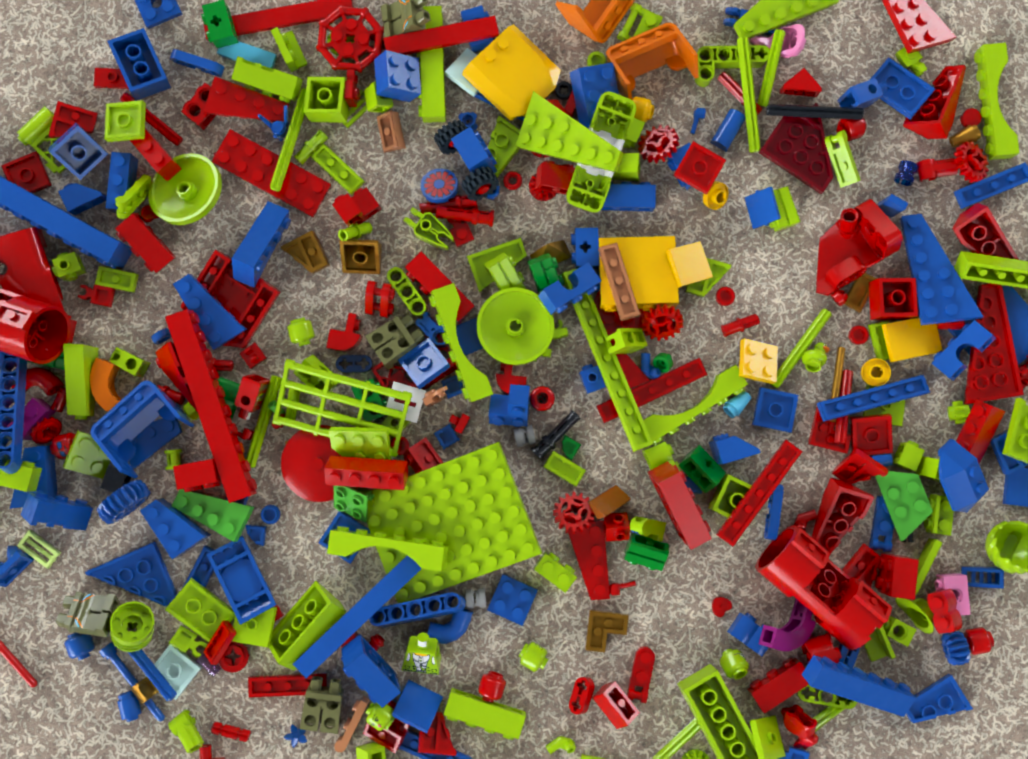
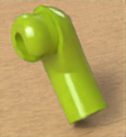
M559 736L547 744L546 749L550 754L559 748L566 750L568 753H573L576 746L571 738Z

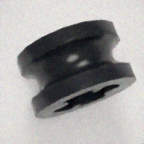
M561 81L556 86V96L560 100L569 99L572 86L569 82ZM561 87H563V89L565 87L568 88L566 95H564V93L563 95L560 94Z

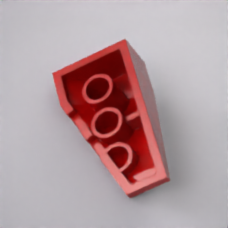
M976 203L959 215L952 230L964 247L972 253L1019 260L988 206Z
M170 341L155 352L157 355L156 363L197 411L174 342Z

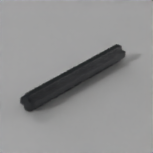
M768 104L766 115L861 120L864 115V109Z

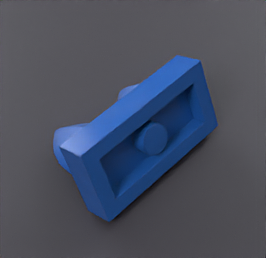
M9 545L7 547V561L5 563L0 562V586L7 587L34 558L22 552L16 546Z

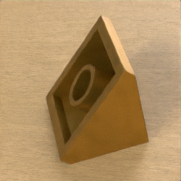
M339 240L342 273H381L382 245L379 240Z

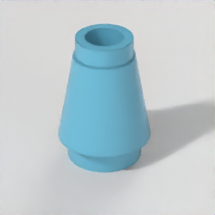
M746 391L734 396L725 402L723 406L724 412L731 418L739 416L751 400V396Z

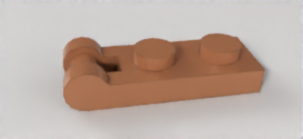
M363 696L361 701H356L352 709L355 713L352 719L348 717L343 727L346 731L344 735L337 739L334 745V749L337 752H343L346 749L370 701L369 698Z

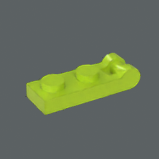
M845 130L837 132V135L825 137V144L840 188L861 181ZM839 142L840 148L836 149L835 144Z
M143 174L129 190H126L123 196L115 198V203L118 207L116 210L118 218H128L148 197L151 176Z

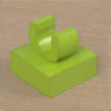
M558 320L559 327L554 328L552 340L568 336L567 327L562 328L563 323L561 320Z

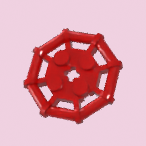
M339 5V8L324 20L319 21L316 50L324 56L333 70L354 69L362 73V70L382 53L384 27L376 21L366 7L354 8ZM345 15L360 16L358 20L346 19ZM342 16L343 21L335 27L330 26V24ZM365 19L373 27V30L368 31L363 25ZM327 31L331 32V42L325 43ZM348 36H354V41H355V42H354V43H351V42H348V43H347V42H346V41H347V37H348ZM375 36V45L372 48L369 45L371 37ZM329 49H334L336 51V53L338 54L337 59H335L332 56V54L328 51ZM367 52L371 53L361 62H359V58H361L364 54H366ZM351 58L352 60H355L356 63H346L342 61L343 59Z

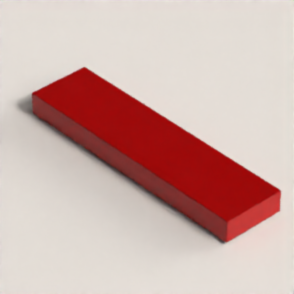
M327 673L311 674L307 678L302 674L248 677L249 698L306 695V690L313 676L323 677L322 686H327Z

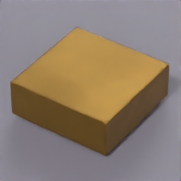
M145 677L130 688L141 704L159 692L148 677Z

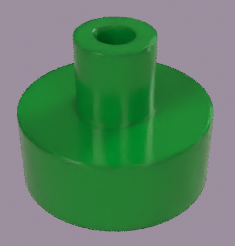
M659 353L653 359L654 368H659L661 373H667L673 367L671 355Z

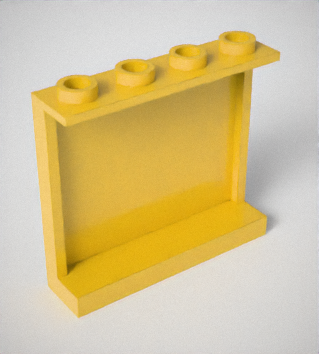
M675 236L599 238V247L613 243L618 244L638 309L643 308L644 311H650L649 308L655 309L657 305L663 307L665 304H667L668 308L671 306L677 307L679 304L678 285L666 253L667 250L676 248ZM599 254V274L601 279L600 310L605 309V312H614L617 308Z

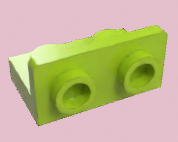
M278 27L272 29V35L289 70L293 72L306 66L307 61L293 31L280 33Z
M930 494L928 500L933 512L924 520L926 532L951 536L954 510L951 509L946 496Z

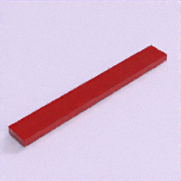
M317 0L233 15L232 20L236 34L240 36L272 30L276 27L284 28L324 20L339 8V5L353 7L352 0ZM204 24L206 39L209 41L206 31H209L208 26Z

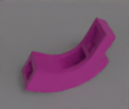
M795 598L791 617L786 625L781 628L763 625L759 644L780 651H792L799 648L811 636L816 622L811 620L812 612Z

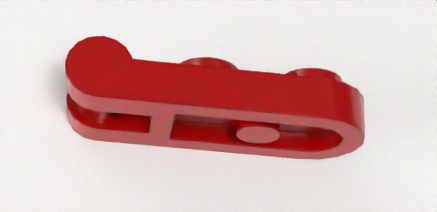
M647 646L640 647L635 653L627 690V696L630 700H640L641 703L645 704L648 699V690L655 661L654 652ZM635 686L642 687L641 692L635 691Z

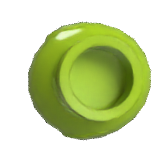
M819 342L814 346V349L805 351L802 355V363L805 365V368L810 372L820 371L821 367L826 364L827 356L825 353L830 351L829 347L825 343Z

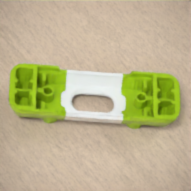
M608 91L603 93L598 100L589 130L621 151L636 113V104L633 100L614 92ZM577 163L566 195L568 203L589 212H599L606 200L614 172Z

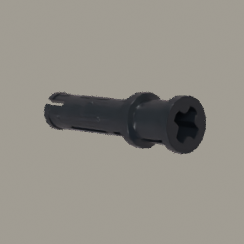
M571 410L548 435H543L541 437L542 440L534 448L531 447L530 450L543 461L544 456L551 449L554 450L556 448V443L581 418Z

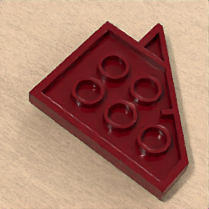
M783 116L758 153L819 194H822L833 179L821 118Z

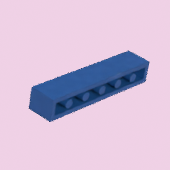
M813 655L802 673V676L813 688L902 717L906 715L916 699L910 692L911 689L904 683H895L887 677L884 679L880 678L872 672L869 674L865 673L857 667L851 668L842 662L837 664L825 656L821 658Z

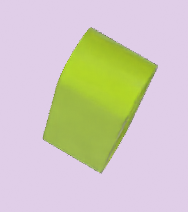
M398 267L391 268L387 273L389 282L411 313L416 317H423L422 315L428 311L425 301L402 269ZM395 273L401 274L399 281L392 280V276ZM406 288L412 289V295L409 297L403 296V291ZM418 303L423 304L424 308L421 312L414 311V306Z

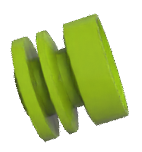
M137 601L126 602L117 607L110 619V634L114 646L121 651L135 652L149 644L154 634V614L150 607ZM129 628H131V629H135V628H136V631H135V632L132 631V630L129 631Z

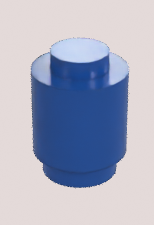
M132 690L118 695L119 700L117 704L121 719H126L127 722L138 719V715L142 711L139 700Z

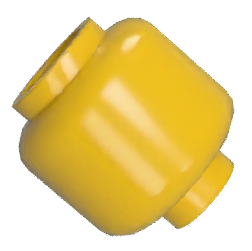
M638 96L633 97L632 100L636 104L634 118L645 123L651 120L654 114V105H652L651 100Z

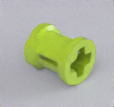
M182 449L164 451L167 457L165 470H172L173 466L181 465L180 453Z

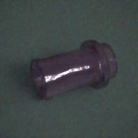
M204 653L196 660L208 672V676L214 677L222 669L219 663L211 665Z

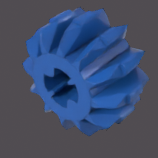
M959 631L944 633L941 637V645L947 661L952 665L958 666L969 663L971 651L964 634Z

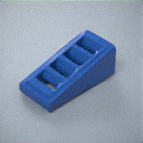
M961 566V574L967 575V571H971V582H968V587L1004 589V571L1001 568ZM976 572H979V582H976ZM984 572H987V582H984ZM991 572L995 573V582H992Z

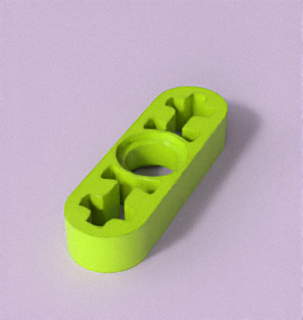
M810 685L806 686L810 692H816L815 688ZM801 690L797 692L799 699L803 702L844 709H852L857 704L856 701H852L847 706L845 701L838 700L837 705L835 704L837 696L832 694L833 698L830 702H824L821 698L822 690H819L817 693L818 701L814 700L816 696H808V699H805V696L801 694Z

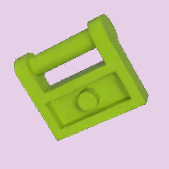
M633 3L630 8V15L622 31H619L617 38L621 41L632 38L629 36V32L637 15L643 17L634 36L659 26L663 17L642 8L637 3Z

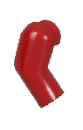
M815 509L798 514L793 525L806 531L808 521L818 518Z

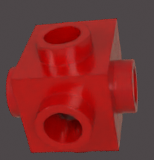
M627 512L610 513L604 517L606 542L629 540L631 520H628Z

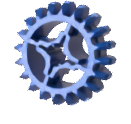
M141 480L130 481L103 500L96 511L106 524H113L140 507L151 493L148 486Z

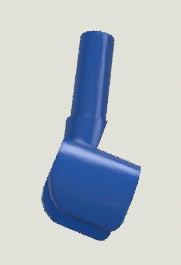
M697 108L694 111L691 134H695L699 119L705 118V108Z

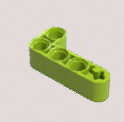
M749 45L752 68L763 67L768 61L770 49L765 45ZM703 46L699 48L697 52L699 78L695 79V83L700 87H706L712 81L715 69L740 68L738 46ZM719 55L725 56L726 60L720 59ZM700 56H706L708 60H702ZM700 74H706L708 79L702 78Z

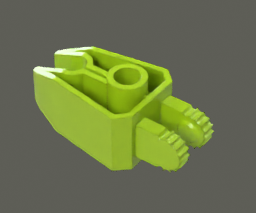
M412 207L410 212L420 220L416 224L410 218L405 217L403 221L414 229L416 238L436 248L448 250L449 247L439 240L441 237H445L454 242V238L448 229L431 212L422 214Z

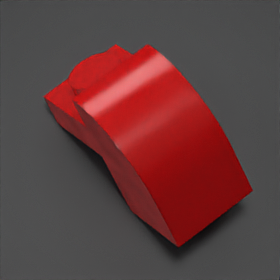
M348 314L345 332L334 329L329 330L326 348L347 352L355 349L360 344L363 336L356 334V331H359L361 326V320H359L357 314Z
M501 363L500 371H504V374L496 373V380L503 392L509 395L510 384L526 385L527 377L512 375L513 365Z

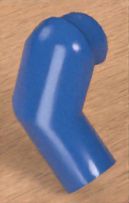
M642 353L641 371L650 379L659 378L661 371L650 364V353Z

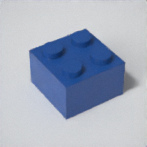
M385 50L374 59L376 92L378 96L410 102L421 95L419 58Z
M77 123L48 148L49 152L79 180L86 176L108 155L107 151Z

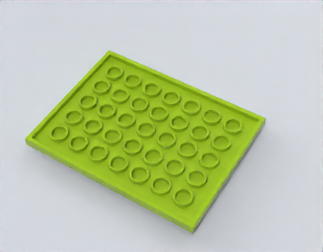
M500 442L408 476L404 490H372L374 498L372 501L368 500L367 525L371 534L384 532L387 533V537L404 535L407 540H412L413 537L423 538L424 542L427 543L437 540L442 541L443 545L449 546L446 570L440 572L421 569L395 594L397 603L418 599L542 554ZM376 546L386 574L407 556L396 549Z

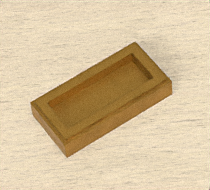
M865 272L861 277L854 280L844 305L860 313L869 297L868 282L877 278Z

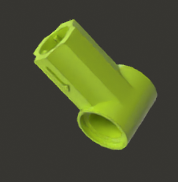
M185 709L172 719L168 726L171 732L179 737L187 753H192L201 748L204 741L194 725L196 719L192 718L189 715L190 711Z

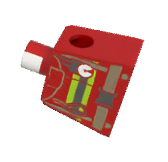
M257 374L242 377L234 403L235 406L241 408L238 417L249 420L251 413L261 408L270 379Z

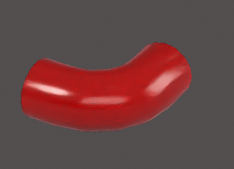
M40 367L27 368L26 391L33 386H38L47 396H52L57 393V389L64 386L63 382L48 369Z

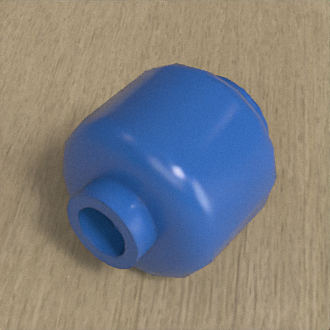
M73 633L67 636L68 639L64 642L69 658H78V661L91 656L89 652L95 649L91 635Z

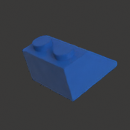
M728 433L713 436V441H709L713 458L717 464H726L761 453L757 447L736 436H729Z

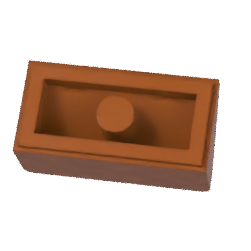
M615 485L588 503L597 519H600L630 501L631 498Z

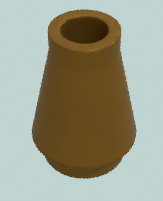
M968 125L955 135L949 137V142L952 148L967 141L976 143L981 138V133L976 125Z

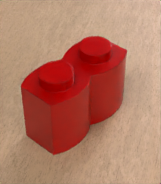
M943 589L929 593L927 601L930 610L934 614L933 623L939 634L951 633L961 629L962 617L956 609L957 600L954 592L951 589Z

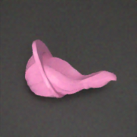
M801 24L781 28V30L785 31V37L780 57L786 59L799 55L806 43L805 28ZM774 33L767 38L763 36L753 37L750 39V42L753 45H765L770 49Z

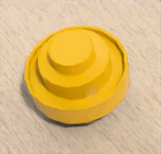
M714 181L709 192L703 194L705 206L712 210L722 208L729 195L727 185Z
M873 358L863 364L860 374L866 384L881 386L888 382L891 376V369L886 361Z

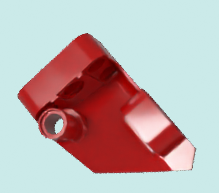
M868 199L854 207V209H844L840 219L820 237L816 293L829 296L861 277L868 268L900 250L903 240L901 231L873 200Z

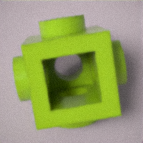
M76 252L61 253L57 255V258L52 259L54 266H51L54 275L64 281H74L78 279V276L87 273L80 255Z

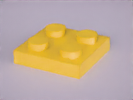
M746 338L740 340L739 377L769 384L776 383L778 346Z

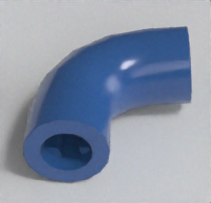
M464 609L459 613H454L451 620L446 624L430 622L427 633L429 638H436L439 644H448L458 640L466 633L473 611Z

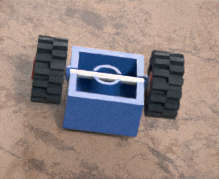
M453 120V123L448 122V125H443L442 129H438V133H435L434 140L443 154H454L457 150L468 167L470 175L466 176L461 184L467 197L471 201L481 200L482 197L486 198L499 185V180L494 174L497 172L494 166L497 164L496 160L479 132L476 131L474 133L472 128H467L463 121Z

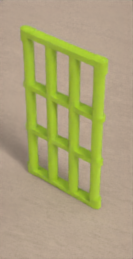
M286 359L272 424L285 425L314 433L313 435L315 436L321 435L330 438L329 429L320 427L323 417L354 425L355 427L388 428L389 435L396 437L394 447H390L391 456L396 458L412 393L393 390L372 384L370 381L364 382L335 374L330 370L324 371ZM290 369L326 379L324 390L288 380ZM331 381L364 389L362 400L330 392ZM286 388L322 397L320 407L285 399ZM371 391L404 400L403 411L366 402L368 392ZM330 399L359 407L358 417L354 418L325 410L326 400ZM282 406L318 415L316 425L281 417ZM364 409L401 419L399 428L394 429L362 420Z

